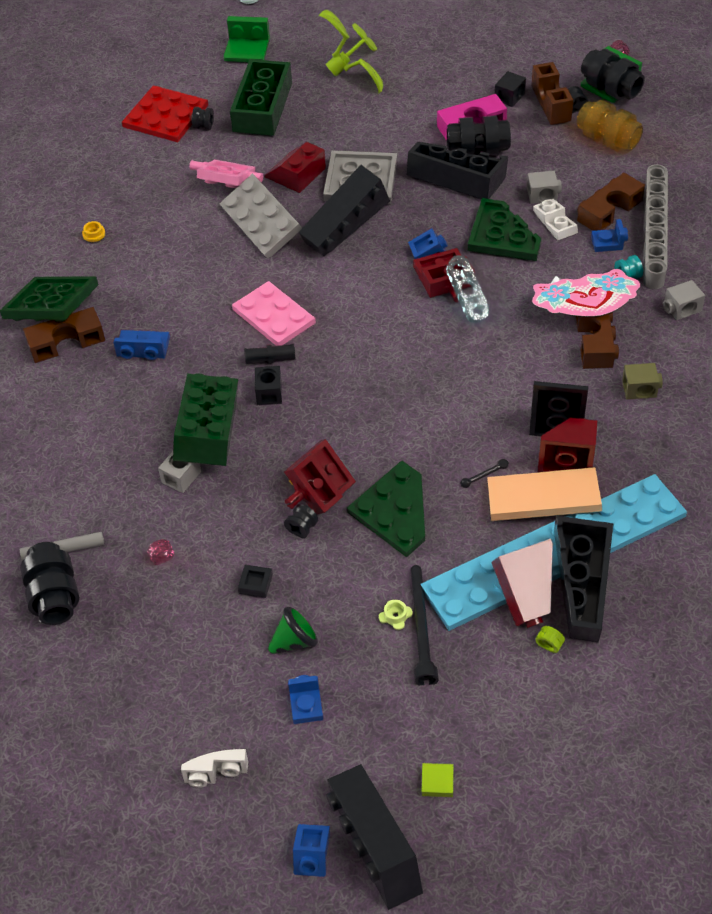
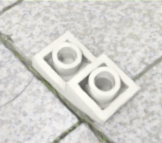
M554 199L544 200L542 203L533 206L537 217L557 240L578 233L577 224L565 216V207Z
M246 749L212 752L182 764L181 772L185 783H189L193 787H205L207 783L215 784L217 772H221L222 775L227 777H235L239 773H247L248 758Z

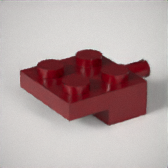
M458 248L413 260V267L430 298L450 293L455 302H458V300L461 302L464 296L460 289L475 286V270L466 256L462 257Z
M326 439L319 441L284 471L295 489V492L285 499V503L288 504L289 508L293 509L303 500L316 514H322L343 497L342 494L356 482Z

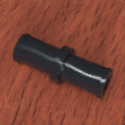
M266 344V347L244 348L245 363L268 362V364H273V361L294 360V344L279 346Z

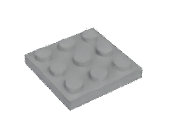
M331 151L323 193L324 201H328L360 165H363L382 180L390 199L388 204H391L397 166V153Z

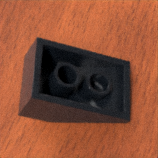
M534 381L529 435L542 436L569 418L584 419L589 386Z

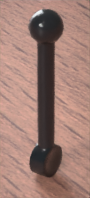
M501 459L498 461V465L469 479L463 478L460 484L463 488H468L471 483L499 469H506L509 462Z

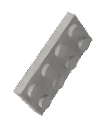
M253 173L219 203L266 258L272 257L302 229L300 224Z

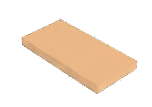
M595 467L487 477L491 521L602 511Z

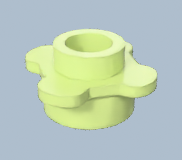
M390 600L385 605L384 612L379 614V621L392 625L395 630H401L405 627L407 618L412 616L413 611L400 600Z

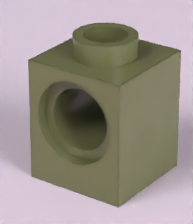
M655 363L624 365L622 383L626 400L657 398L658 389L662 388L663 379L662 374L657 373Z

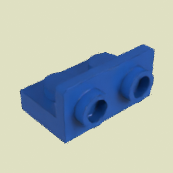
M121 330L119 338H114L113 342L116 356L125 359L132 357L147 358L149 360L165 359L170 334L169 332Z

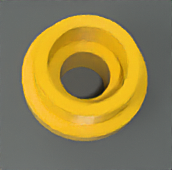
M88 222L83 227L82 235L88 242H97L104 238L105 229L99 222Z

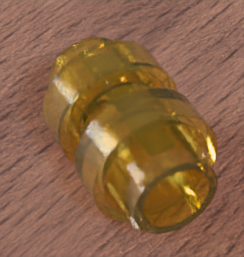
M604 100L586 102L580 109L577 117L578 128L583 130L585 137L595 142H599L603 138L604 146L616 152L621 148L625 150L634 149L642 137L643 126L637 122L635 114L624 109L617 111L615 105Z

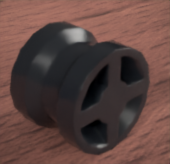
M573 86L568 88L573 98L572 113L584 111L588 106V98L583 94L580 87Z
M194 107L192 112L193 128L205 127V129L211 130L214 122L213 109L207 108L203 110L200 107Z
M298 504L293 509V515L288 516L284 521V526L290 533L304 539L310 533L309 528L314 527L319 520L317 514L310 507Z

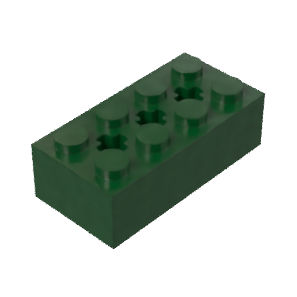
M249 59L230 109L232 132L275 135L292 86L290 62Z
M187 373L174 432L173 461L227 465L237 404L238 379L227 376L216 377L200 373Z

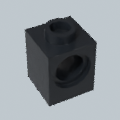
M507 71L495 84V94L503 104L513 107L524 96L526 77Z
M280 366L255 367L257 405L282 404Z

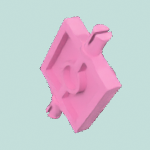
M192 160L190 162V170H197V178L204 179V182L209 184L220 182L225 183L226 187L236 188L252 173L260 182L263 181V173L255 172V167L220 160H213L211 162Z

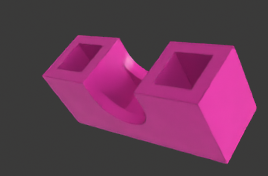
M496 94L438 110L437 127L447 140V125L449 123H458V118L473 117V122L482 123L483 116L497 115L498 120H507V108Z

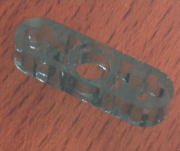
M461 255L454 256L446 267L447 274L466 318L472 323H480L488 316L489 306L468 259ZM456 263L458 266H463L461 273L458 269H453ZM462 285H471L474 289V294H464L461 289ZM475 307L477 310H482L480 316L477 313L473 314L472 311Z

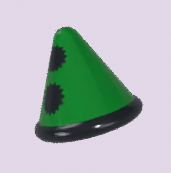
M285 607L268 650L271 654H277L305 647H315L318 639L311 625L296 609Z

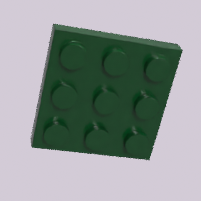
M34 277L0 310L2 319H13L14 321H21L23 319L64 321L99 285L97 277Z

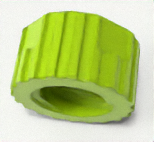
M543 626L535 640L540 647L552 653H557L565 638L557 629Z

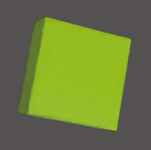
M422 763V796L453 797V764Z

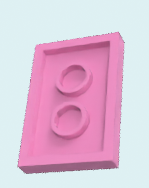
M269 281L232 304L233 311L276 346L284 345L316 323L314 316Z

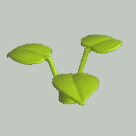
M330 10L322 11L319 16L327 19L343 36L338 48L332 54L333 57L326 63L328 69L337 77L343 70L348 71L354 66L362 65L373 78L378 92H382L383 81L369 63L360 58L358 61L348 64L351 61L349 56L364 42L372 51L377 50L375 43L370 37H367L366 32L359 25L354 23L352 26L362 39L347 53L343 51L339 53L346 40L350 37L341 21Z

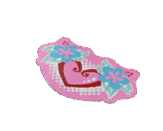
M614 269L604 274H588L583 278L575 280L561 279L555 283L536 284L533 286L535 295L532 302L534 305L548 309L552 313L560 312L577 316H599L610 313L624 305L629 299L635 298L640 283L638 280L626 276L622 270Z

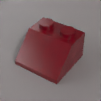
M305 142L289 152L264 177L300 193L326 169L325 150Z
M569 418L543 434L540 442L538 472L593 468L598 420Z

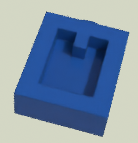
M616 219L615 229L591 232L595 252L623 250L624 242L628 241V230L626 227L623 228L621 219Z
M433 228L408 242L415 259L433 255L437 252L446 251L445 248L448 247L442 234L437 235Z
M301 675L294 679H289L288 686L293 724L323 720L318 676Z
M298 824L293 847L295 875L326 876V856L330 839V826Z

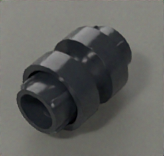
M608 49L590 51L585 56L581 65V73L584 74L588 85L598 90L605 89L606 94L617 100L635 98L644 85L645 77L639 71L638 64L626 58L620 59L618 54Z
M497 115L483 116L482 123L474 124L473 117L458 118V123H449L447 125V149L449 151L461 148L467 149L468 154L475 155V151L483 150L485 153H489V156H498L499 151L508 150L511 146L510 123L507 120H498Z
M53 542L37 543L28 549L27 557L20 565L23 585L26 588L25 596L28 610L33 615L38 616L40 622L46 625L62 624L73 616V609L77 606L80 599L77 584L73 578L74 571L71 557L67 552L60 550L59 545Z

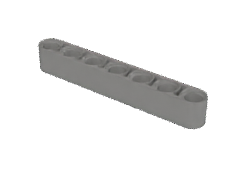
M658 164L648 167L644 189L643 284L649 289H659L664 286L667 272L668 171L666 167Z

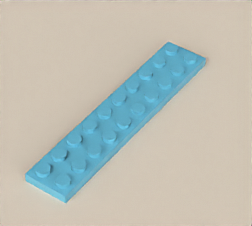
M654 474L601 499L602 511L569 514L564 517L613 523L610 551L612 553L686 517L687 511ZM555 521L421 584L425 597L448 631L507 603L491 563L499 556L551 539L553 544L552 581L560 578L554 536Z

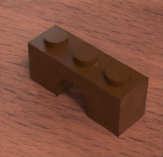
M554 62L533 65L531 84L550 125L570 122L573 109V98L567 87L560 88L559 86L560 74Z
M623 172L579 204L577 221L592 231L605 230L614 221L615 206L630 211L643 201L645 184Z
M94 307L71 313L69 318L64 321L49 320L23 328L35 363L59 356L56 347L65 339L72 338L78 340L82 348L105 341L102 325Z
M613 311L599 316L575 315L577 331L592 333L591 335H582L580 352L583 369L613 368L614 359L619 358L618 344H614L616 328L611 326Z

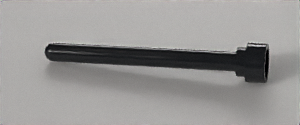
M414 565L411 567V580L419 663L414 669L415 683L421 686L425 685L424 680H429V685H435L439 681L438 669L430 658L425 597L421 586L423 583L422 569L419 565Z

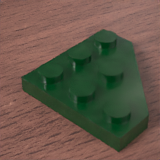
M482 198L468 241L467 251L537 261L542 238L537 233L533 234L528 229V224L518 214L514 215L509 210L510 206L505 201Z
M400 461L347 507V513L405 557H408L425 541L422 474L404 461Z

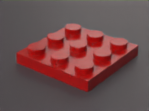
M153 85L124 118L122 127L179 142L192 126L194 107H200L205 110L208 106V100Z

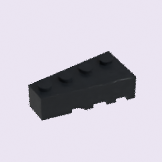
M417 142L408 151L406 175L478 199H490L506 178L508 156L500 155V159L489 157V153L480 152V155L468 154L467 149L458 148L449 151L443 145Z
M360 165L299 231L304 242L323 257L332 252L390 202L382 180L363 165Z
M556 516L554 536L569 638L599 643L603 625L613 523Z
M362 764L327 779L330 793L326 794L328 803L333 812L339 811L341 815L339 816V821L346 835L350 833L354 850L357 856L363 859L371 881L375 883L387 909L390 910L423 894L416 855Z

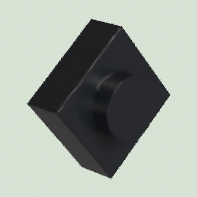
M244 565L238 585L239 594L266 598L273 576L272 569Z

